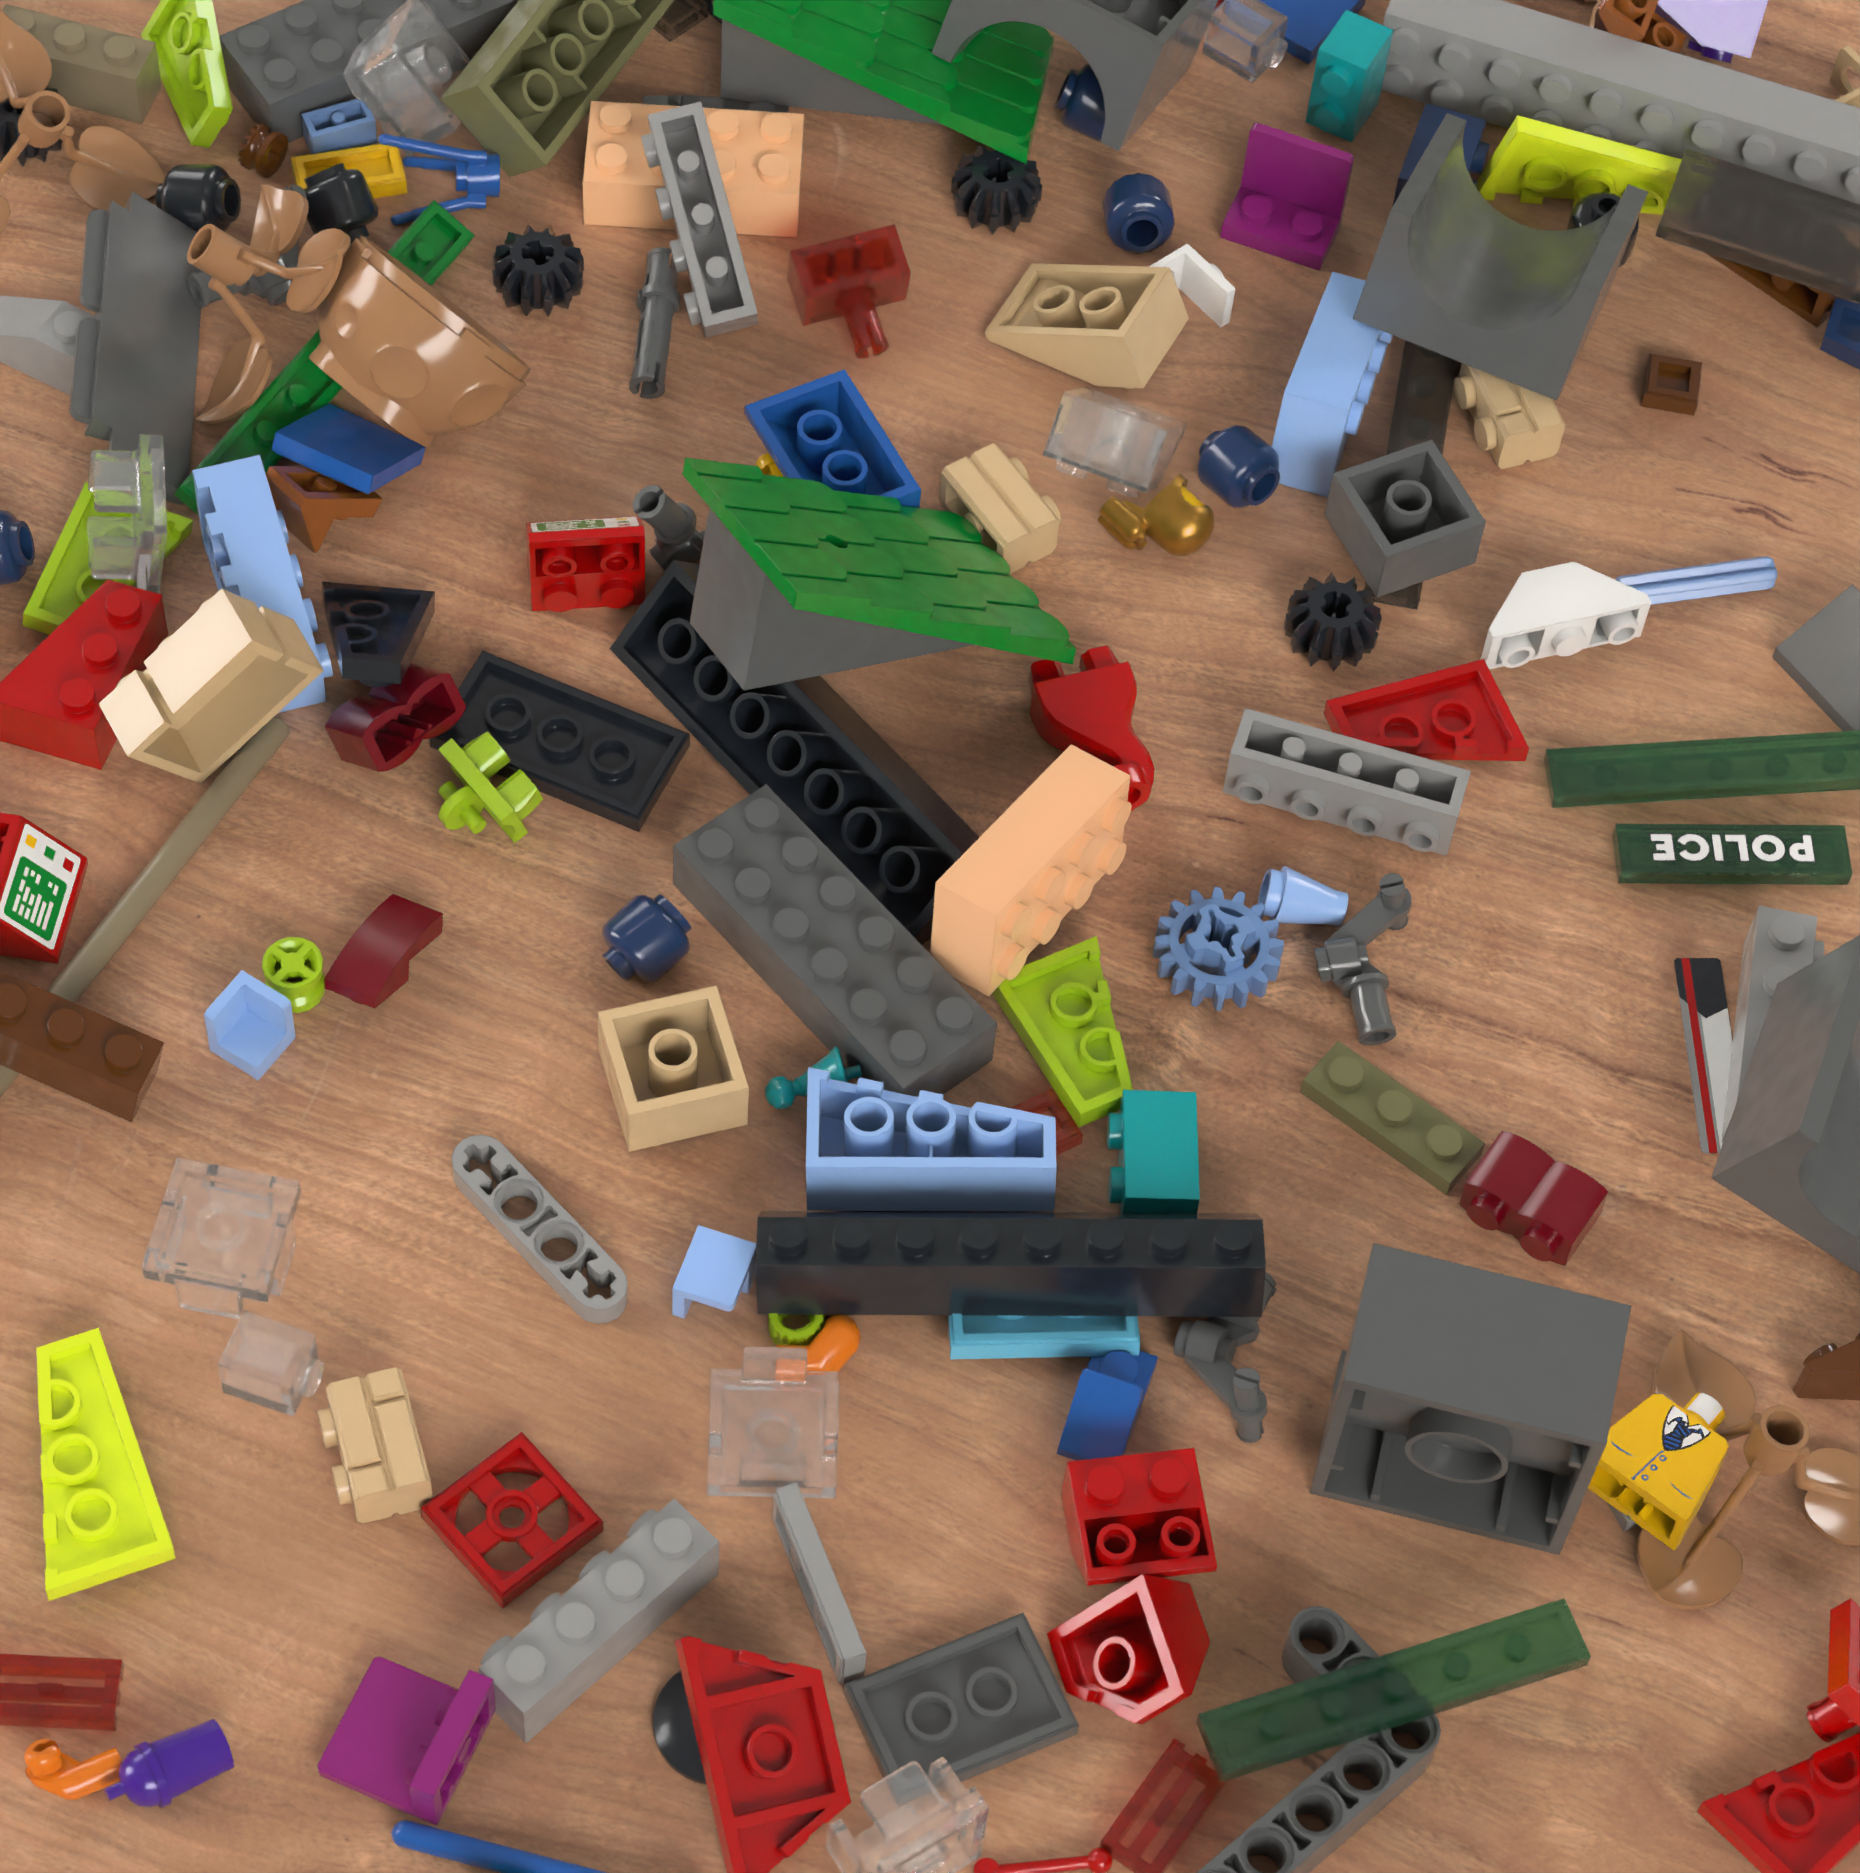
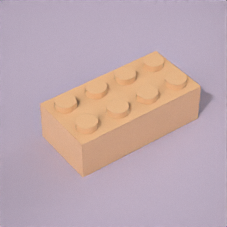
M591 101L583 174L584 225L676 230L673 218L663 221L655 189L665 185L660 167L649 168L641 136L651 134L648 122L649 114L680 106ZM703 108L736 234L797 238L804 114Z
M1071 744L936 881L930 954L952 977L989 997L1005 979L1012 980L1019 974L1027 956L1039 943L1045 945L1053 938L1060 925V921L1072 908L1078 910L1086 903L1093 886L1105 873L1111 875L1118 869L1127 849L1126 844L1123 843L1124 825L1129 818L1132 807L1131 803L1127 801L1130 784L1129 774Z

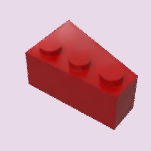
M109 579L105 581L0 682V741L102 770L117 737L101 710L99 703L117 687V684L123 677L134 670L144 672L147 669L144 661L169 636L162 595Z

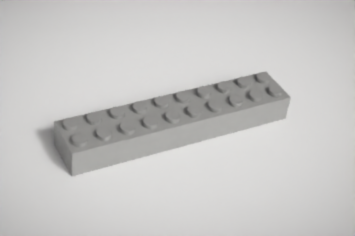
M1391 0L1383 26L1393 29V35L1381 90L1486 120V122L1508 129L1516 116L1519 115L1712 167L1713 185L1709 190L1715 192L1720 190L1730 179L1739 173L1799 214L1806 216L1810 221L1860 236V108L1502 0Z

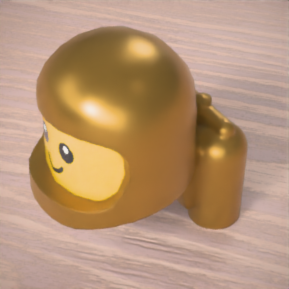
M1179 473L1170 484L1158 492L1144 509L1128 500L1121 502L1117 497L1112 496L1099 510L1101 515L1097 521L1127 549L1142 550L1147 545L1145 538L1149 536L1171 555L1186 556L1198 551L1208 541L1214 530L1215 517L1208 505H1204L1186 489L1188 480Z

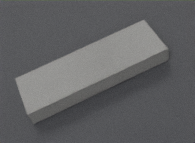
M797 1482L775 1489V1494H773L772 1520L838 1683L841 1682L842 1686H844L846 1683L864 1677L866 1650Z

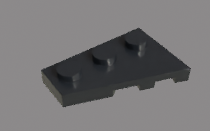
M322 581V603L342 679L360 680L362 684L370 687H385L393 683L401 684L435 613V591Z

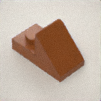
M270 466L266 473L276 510H281L286 528L314 553L319 551L334 519L346 520L348 517H374L382 501V498L375 491L365 494L308 467Z

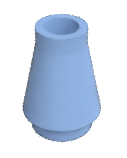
M1283 866L1281 871L1271 868L1266 871L1261 883L1257 904L1263 903L1265 905L1264 916H1268L1270 920H1277L1278 923L1327 924L1340 927L1348 907V893L1337 891L1287 866Z

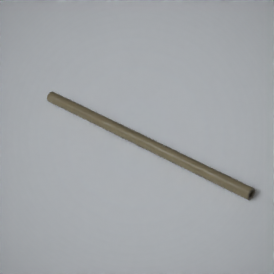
M274 716L239 749L46 991L73 1003L78 1001L288 737L290 730L282 720ZM0 1065V1097L20 1074Z

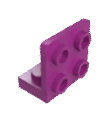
M1257 122L1254 123L1249 132L1241 186L1222 223L1220 238L1320 271L1341 227L1354 156L1351 153L1285 132L1281 129Z
M375 1657L317 1765L319 1775L437 1826L496 1711L494 1680L469 1669L458 1690L383 1657Z

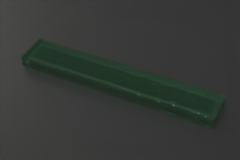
M1860 730L1546 749L1544 764L1552 808L1859 790Z
M1563 1598L1199 1713L1196 1724L1219 1781L1222 1783L1587 1666L1591 1655L1567 1602Z

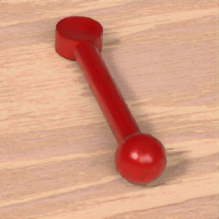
M1100 1847L1092 1849L1085 1856L999 1865L991 1858H982L975 1863L973 1873H1054L1090 1869L1093 1873H1106L1113 1865V1858L1109 1851Z

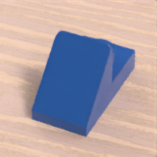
M1116 1350L1108 1353L1106 1356L1091 1357L1087 1368H1084L1081 1372L1057 1454L1076 1461L1123 1456L1153 1377L1158 1357L1140 1350L1139 1356H1133L1126 1351Z

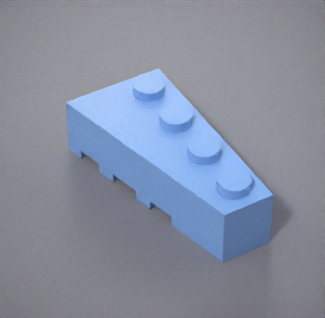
M1332 272L1282 399L1272 448L1279 455L1278 471L1280 472V480L1278 484L1328 498L1332 476L1338 469L1349 434L1354 436L1357 434L1365 404H1368L1373 390L1376 374L1380 373L1387 345L1391 343L1393 335L1353 319L1366 282L1365 280Z
M260 455L192 470L202 542L218 591L225 589L255 602L258 609L264 606L294 619L324 670L278 713L326 702L324 678L333 676L329 653L325 643H315L313 632L318 631L315 611L310 598L302 599L299 588L303 587V579L296 554L289 555L286 545L289 543L285 520L281 510L276 511Z
M808 1067L806 1131L807 1211H1054L1057 1169L1055 1117L982 1102H976L972 1108L960 1106L945 1101L944 1094L920 1090L918 1097L883 1090V1082L859 1078L857 1084L833 1080L830 1079L829 1071Z

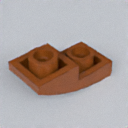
M1602 0L1598 10L1608 32L1678 54H1680L1686 39V35L1654 12L1659 0Z

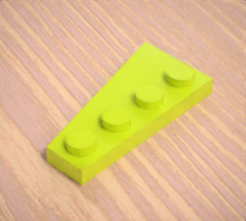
M99 1328L37 1347L38 1405L42 1450L40 1458L44 1502L43 1537L46 1555L45 1590L48 1601L176 1559Z

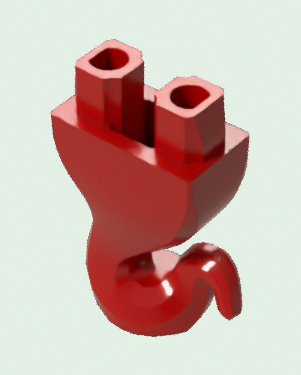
M1107 645L1088 649L1082 654L1079 664L1081 672L1065 676L1062 666L1058 661L1044 659L1033 662L1029 675L1032 696L1030 717L1039 735L1062 752L1072 744L1129 774L1130 784L1127 801L1132 805L1131 811L1144 804L1151 793L1155 768L1150 753L1134 733L1131 725L1137 696V684L1130 663L1128 661L1119 663Z

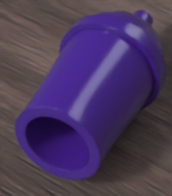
M211 1719L151 1743L144 1741L135 1745L134 1750L127 1754L121 1762L119 1769L120 1782L106 1787L104 1790L109 1801L125 1794L129 1801L138 1806H158L162 1808L171 1804V1799L233 1769L234 1760L221 1727L215 1719Z

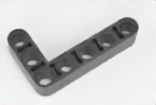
M1315 1606L1298 1612L1291 1622L1281 1658L1283 1668L1289 1677L1351 1741L1197 1873H1261L1255 1870L1247 1859L1252 1855L1258 1854L1269 1856L1276 1862L1279 1870L1275 1873H1310L1416 1781L1428 1768L1440 1738L1441 1728L1439 1719L1432 1709L1333 1610ZM1304 1639L1319 1640L1326 1645L1329 1652L1326 1654L1310 1653L1302 1646L1300 1641ZM1354 1685L1365 1687L1372 1693L1375 1699L1367 1702L1356 1700L1349 1695L1345 1688ZM1401 1732L1410 1734L1418 1740L1421 1747L1412 1750L1402 1748L1394 1741L1392 1735ZM1348 1773L1363 1774L1371 1780L1374 1788L1363 1791L1355 1789L1348 1784L1344 1775ZM1305 1813L1317 1815L1324 1821L1327 1829L1319 1832L1309 1831L1300 1825L1296 1816Z

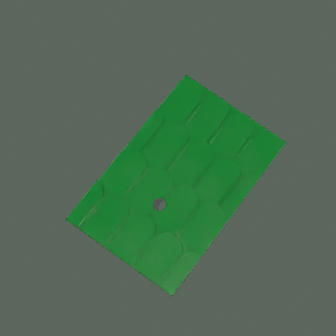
M713 0V15L722 19L720 98L750 102L765 101L774 105L945 125L1026 165L1053 55L1054 37L1050 36L1046 28L1031 23L1012 21L996 23L985 27L949 63L932 54L952 0Z
M685 457L682 475L709 506L689 623L743 690L973 645L1073 664L1076 647L1069 641L1070 635L1068 630L1058 619L1039 607V599L1027 585L1010 575V566L1006 560L994 550L984 546L981 542V533L964 517L950 511L901 506L899 500L893 497L835 491L827 485L813 480L764 475L759 466Z

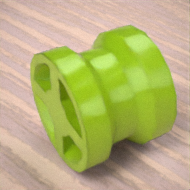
M287 937L269 946L263 955L262 961L265 984L291 1001L292 1013L308 1011L320 1003L325 995L324 964L320 949L313 942L302 937ZM301 977L303 979L297 982H286L288 978Z

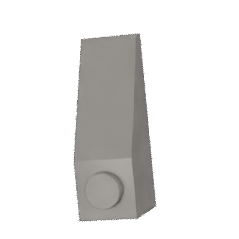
M0 295V362L70 395L76 330L81 320L86 318L95 319V316L65 301Z

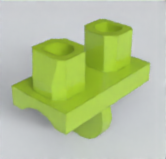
M488 731L470 741L463 748H460L451 738L438 749L451 764L450 768L465 786L458 789L452 781H448L438 791L445 800L440 808L438 817L447 829L457 830L466 825L474 834L481 832L487 825L486 820L480 815L482 810L485 809L514 844L528 833L521 820L539 805L543 797L532 781L521 770H518L497 788L490 783L488 779L511 760Z

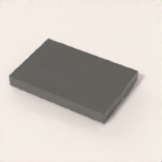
M1024 1613L844 1684L846 1700L897 1808L1077 1735L1079 1724Z

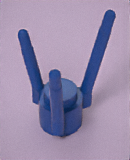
M381 134L378 137V141L382 145L448 158L406 156L402 162L407 167L455 172L456 191H466L467 196L438 203L449 213L467 208L486 209V197H499L500 195L499 154H487V150H465L388 134ZM428 206L392 216L391 222L394 225L414 222Z

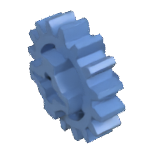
M1214 887L1211 899L1205 900L1197 890L1190 891L1188 906L1177 900L1171 902L1169 916H1160L1152 951V956L1159 959L1157 969L1159 978L1173 976L1170 992L1173 995H1177L1186 989L1192 992L1191 1005L1195 1007L1202 1002L1204 997L1212 999L1215 1011H1222L1225 999L1230 998L1233 999L1240 1009L1246 1007L1249 991L1255 996L1262 998L1266 994L1268 981H1276L1284 948V941L1276 938L1279 928L1278 921H1262L1265 905L1258 903L1249 909L1244 906L1245 893L1241 891L1232 900L1224 899L1221 887ZM1189 929H1192V933L1186 934L1185 943L1179 944L1181 937ZM1256 953L1257 958L1245 969L1243 965L1250 962L1251 954Z

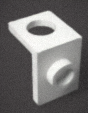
M1188 243L1149 266L1170 267L1177 288L1188 296L1219 327H1223L1230 322L1235 294L1234 286L1225 279L1223 273L1216 265L1208 263Z

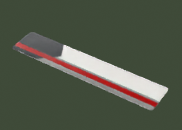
M1676 958L1674 965L1701 1151L1705 1154L1720 1153L1723 1144L1721 1141L1733 1044L1721 961L1718 958Z

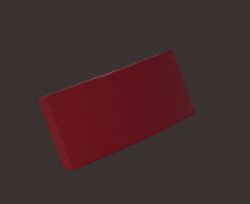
M390 895L371 913L344 946L324 978V988L350 998L358 1004H364L372 1008L378 1007L409 980V960L442 933L443 913L398 895Z

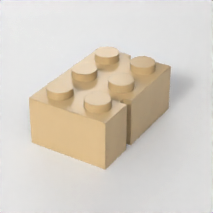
M221 589L213 597L204 601L199 610L173 635L168 636L159 644L157 650L144 661L147 667L144 672L134 670L123 677L117 684V687L99 703V706L128 757L195 782L203 783L324 670L294 619L264 606L258 609L255 602Z

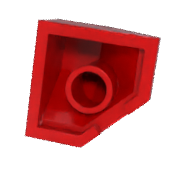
M1146 1574L1138 1576L1047 1633L1066 1693L1081 1700L1098 1704L1115 1712V1715L1136 1724L1146 1723L1192 1695L1210 1645V1639L1191 1584Z

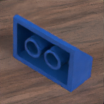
M845 369L744 406L746 417L784 477L821 482L835 491L893 497L899 500L901 506L920 508L921 488Z

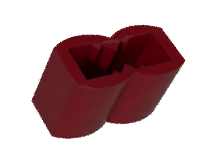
M410 663L401 684L393 683L385 687H372L369 695L357 696L346 701L330 716L325 729L342 761L383 772L394 769L407 761L416 752L423 739L434 738L449 730L460 719L466 709V705L450 673Z
M1501 1131L1465 1182L1459 1204L1466 1210L1469 1218L1481 1228L1490 1231L1498 1230L1513 1235L1520 1242L1523 1250L1531 1257L1539 1261H1551L1566 1266L1601 1215L1608 1191L1599 1182L1581 1170L1568 1164L1554 1161L1545 1151L1532 1142L1513 1133Z

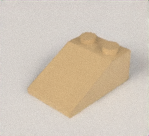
M1031 263L984 332L987 339L993 343L1092 385L1132 389L1145 387L1189 320L1170 267Z

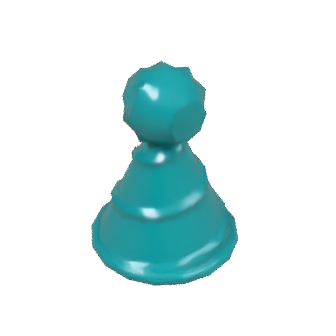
M834 1046L829 1054L811 1067L829 1071L830 1079L849 1083L850 1079L862 1076L860 1065L845 1068L838 1046ZM808 1070L800 1077L795 1078L793 1082L785 1076H777L770 1079L765 1087V1098L769 1105L778 1110L786 1109L792 1106L796 1096L807 1097Z

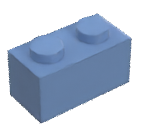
M365 97L301 114L303 137L311 154L363 147L377 143L376 120Z

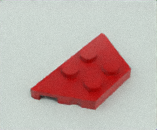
M692 1636L677 1639L674 1642L726 1872L768 1873L784 1858H789L809 1840V1836L821 1825L831 1821L851 1803L821 1670L793 1662L782 1663L768 1659L766 1655L742 1649L736 1651L701 1642L702 1639Z

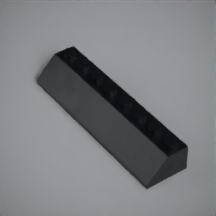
M673 560L612 644L610 650L749 794L767 784L921 945L924 944L932 936L936 881L980 837L821 676L743 690L689 623L700 564Z
M761 1211L757 1220L756 1289L758 1314L952 1315V1313L975 1316L1262 1317L1266 1261L1263 1219L1257 1213Z

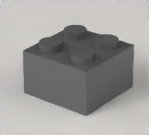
M1432 439L1333 473L1324 514L1367 584L1373 590L1376 598L1474 564L1486 521Z

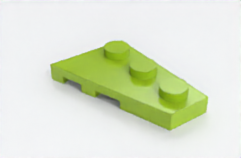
M161 0L142 31L141 37L144 40L156 42L160 78L190 144L210 148L221 128L228 122L233 110L213 1Z
M85 482L23 612L22 626L50 635L108 579L137 587L192 533L193 520Z
M1097 936L1024 965L1014 979H1005L992 993L1078 1128L1109 1115V1113L1119 1111L1123 1090H1133L1120 1032L1116 1030L1111 1010V994L1108 981L1104 980L1100 963L1101 952Z

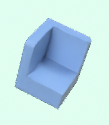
M243 970L215 999L204 1014L210 1051L258 1081L296 1038L291 1001Z
M698 1225L672 1288V1315L685 1319L692 1300L724 1311H732L740 1292L748 1294L755 1278L756 1243Z

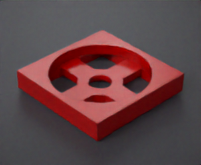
M523 1432L519 1433L420 1508L422 1519L502 1609L604 1531L603 1520ZM524 1473L540 1479L524 1491L506 1490L496 1479L495 1475ZM471 1491L486 1508V1519L463 1536L456 1528V1518L462 1501ZM561 1497L569 1515L568 1530L565 1535L553 1542L537 1524L538 1514ZM508 1507H517L523 1511L525 1519L520 1526L508 1528L499 1520L501 1512ZM502 1541L516 1542L532 1560L517 1571H503L493 1569L483 1556Z

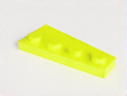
M1517 115L1482 171V174L1477 179L1476 188L1485 200H1494L1496 193L1520 195V203L1541 205L1544 197L1573 199L1574 207L1579 199L1592 193L1606 192L1622 197L1629 184L1648 192L1640 213L1691 217L1713 185V168Z

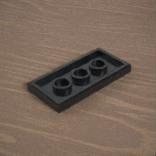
M483 650L458 689L466 705L464 713L449 730L429 739L430 747L436 750L451 738L460 748H463L470 741L488 731L511 760L495 774L510 778L518 770H521L532 781L539 792L638 832L690 746L689 733Z

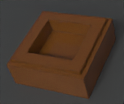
M1649 353L1645 365L1641 407L1694 416L1698 405L1702 362Z

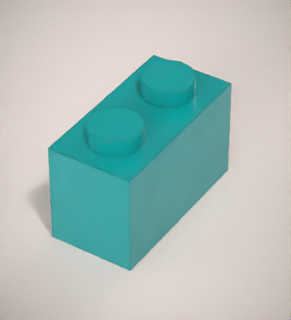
M1345 10L1318 49L1306 123L1351 143L1353 142L1379 103L1393 29Z
M1123 1090L1119 1113H1109L1107 1148L1108 1150H1118V1167L1110 1166L1108 1202L1119 1204V1213H1197L1200 1193L1196 1092Z

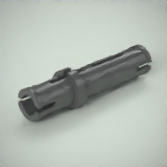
M665 247L654 248L648 252L644 286L637 294V308L640 311V320L629 389L636 395L639 392L640 382H642L640 397L645 399L658 398L665 392L666 365L674 312L677 313L680 307V295L677 292L678 273L673 256L669 265L671 249Z

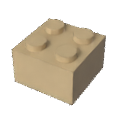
M717 985L598 1012V1050L629 1152L748 1125L749 1086Z

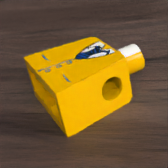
M1696 1393L1684 1408H1681L1663 1394H1652L1609 1428L1607 1444L1588 1489L1626 1516L1628 1514L1633 1522L1675 1551L1713 1485L1729 1449L1726 1439L1715 1432L1726 1416L1723 1407L1713 1397L1705 1393Z

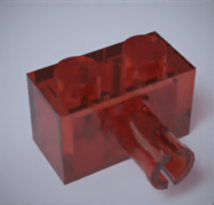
M895 224L790 251L787 279L802 325L806 326L840 316L845 317L855 347L856 357L865 359L869 358L867 350L869 347L872 348L874 356L888 349L889 343L884 336L875 307L906 300L911 271Z

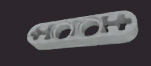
M474 1135L462 1140L455 1147L452 1155L454 1183L462 1194L578 1316L587 1322L595 1324L609 1323L617 1319L624 1312L628 1302L627 1277L621 1267L502 1143L486 1135ZM475 1159L478 1163L484 1164L491 1160V1175L499 1184L493 1192L492 1180L479 1168L470 1172L469 1161ZM515 1196L528 1197L537 1205L536 1211L530 1217L518 1220L504 1214L502 1207L508 1199ZM562 1237L569 1239L575 1244L577 1250L571 1258L565 1261L557 1262L550 1260L541 1251L545 1243L553 1238ZM586 1264L589 1280L600 1289L610 1285L611 1298L606 1300L603 1296L597 1294L589 1299L588 1282L580 1273Z

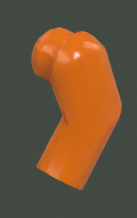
M833 1315L829 1317L825 1322V1327L809 1345L776 1344L775 1376L827 1378L835 1375L857 1352L861 1334L854 1319L848 1315Z
M40 1739L33 1742L24 1754V1761L27 1765L25 1769L26 1776L33 1785L66 1800H77L120 1782L119 1769L122 1760L116 1747L84 1761H79L61 1753L56 1741Z

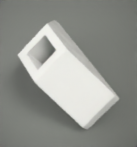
M1577 562L1523 572L1489 627L1481 659L1485 660L1489 669L1503 666L1514 668L1539 658L1553 655L1569 656L1582 649L1608 643L1612 645L1624 644L1633 638L1641 636L1651 601L1646 593Z

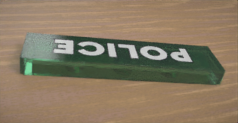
M1615 824L1612 833L1618 883L1848 885L1852 876L1845 825Z

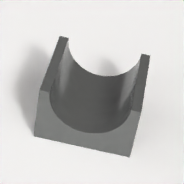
M952 0L932 54L951 63L985 27L1001 22L1031 23L1053 31L1071 43L1093 69L1099 81L1105 105V124L1100 142L1120 151L1189 70L1218 0Z
M1446 113L1390 211L1353 319L1557 401L1607 298L1648 192L1628 184L1622 197L1610 211L1596 221L1575 229L1551 231L1519 224L1493 208L1475 187L1467 171L1463 153V136L1467 120Z
M1860 935L1777 983L1711 1179L1859 1274Z
M1373 1243L1348 1350H1342L1339 1358L1310 1494L1560 1555L1607 1444L1631 1305Z

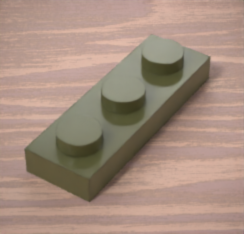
M1340 1041L1336 1042L1302 1081L1300 1093L1445 1195L1451 1191L1482 1154L1485 1142Z

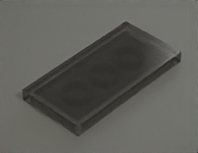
M1686 148L1661 217L1656 237L1860 303V204Z

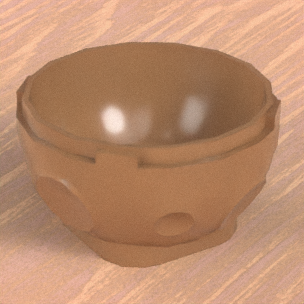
M362 235L359 239L356 238L349 246L343 257L342 266L334 286L317 307L316 322L319 324L321 342L309 356V359L382 420L407 438L426 448H429L438 434L464 432L493 418L527 385L524 380L529 375L531 369L518 356L413 271Z

